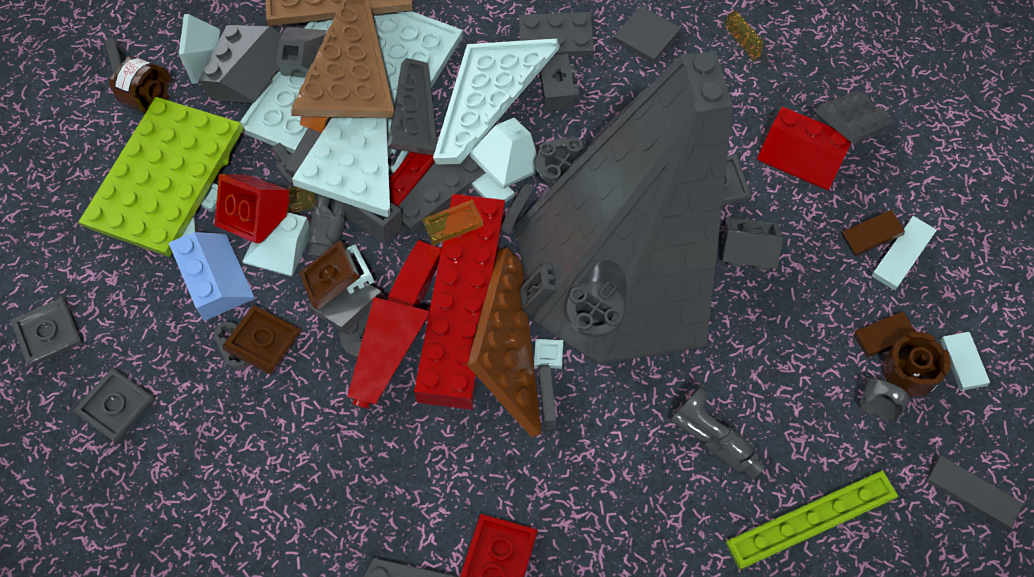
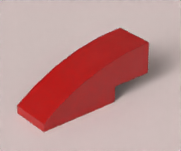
M418 240L398 274L387 301L418 308L421 299L424 300L439 264L441 248Z

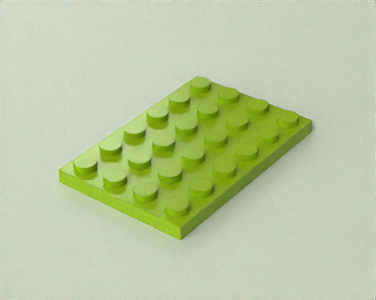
M155 97L78 223L101 234L170 257L172 250L169 242L182 237L244 127L240 122Z

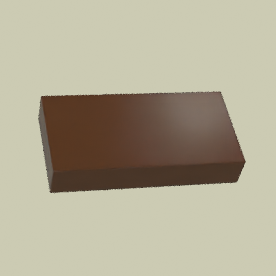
M892 209L842 232L854 256L861 255L905 234L904 228Z
M900 312L855 331L853 336L866 357L869 358L892 348L900 338L916 331L905 313Z

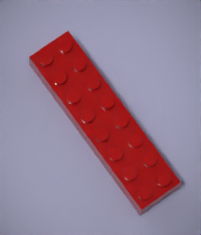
M452 194L414 389L417 403L473 410L478 377L467 364L498 251L500 250L503 232L501 226L505 220V200Z

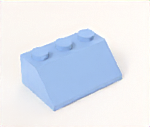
M193 232L169 242L194 305L204 321L255 299L226 234Z

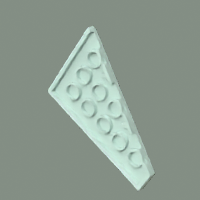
M558 39L467 44L433 159L436 164L462 163L559 50Z
M332 117L293 176V186L389 217L390 192L386 118Z

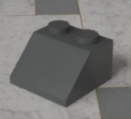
M725 216L722 246L723 262H727L728 265L733 267H742L743 264L753 265L755 269L768 271L770 268L778 269L783 235L778 223Z

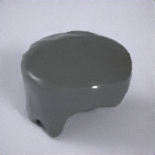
M872 378L867 381L860 400V407L869 415L872 413L878 414L880 420H894L897 423L907 408L910 397L902 388L890 382Z

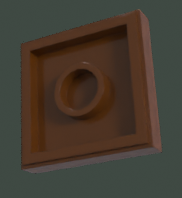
M341 240L299 272L311 305L316 310L322 308L360 278L351 255Z
M253 305L225 341L223 350L273 375L300 336L301 329Z

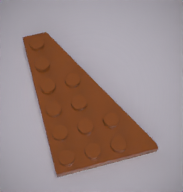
M506 247L498 251L467 366L530 437L541 434V421L528 313L522 310L519 291L520 287L524 284L523 267L520 259Z

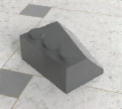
M227 25L198 80L212 101L255 103L273 82L271 77L278 71L276 60L279 39L282 34L269 26Z

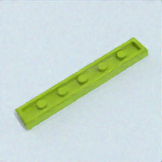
M882 470L726 541V545L739 570H742L897 499L899 496Z

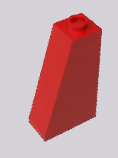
M373 298L347 396L349 399H353L352 405L369 409L370 404L377 405L428 320L429 311Z

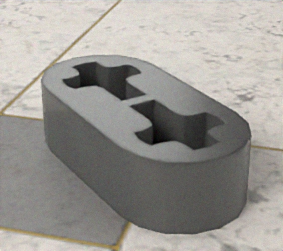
M223 322L214 330L216 343L230 369L234 371L244 370L250 365L243 360L237 363L234 360V355L223 350V344L226 341L223 332L229 330L232 333L237 327L232 322Z

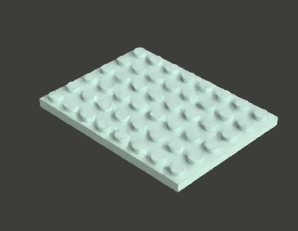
M412 11L372 15L393 108L403 60L409 58L427 62L432 88L461 41L463 30ZM334 19L310 21L305 28L328 30ZM278 69L271 77L273 82L255 103L251 105L240 123L244 127L243 134L273 146L281 143L287 152L293 154L307 128L300 125L301 116H291L292 105L299 94L305 77L281 75ZM386 118L387 144L389 139L392 118ZM388 148V158L394 149Z

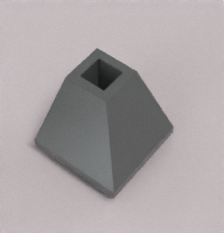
M286 27L279 39L276 60L281 75L306 77L328 30Z

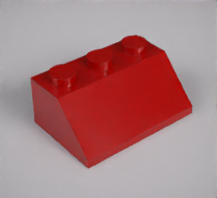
M782 106L770 128L757 160L829 191L851 146V142L835 128Z
M219 174L214 226L253 243H261L287 217V208L290 203L289 190L249 175Z

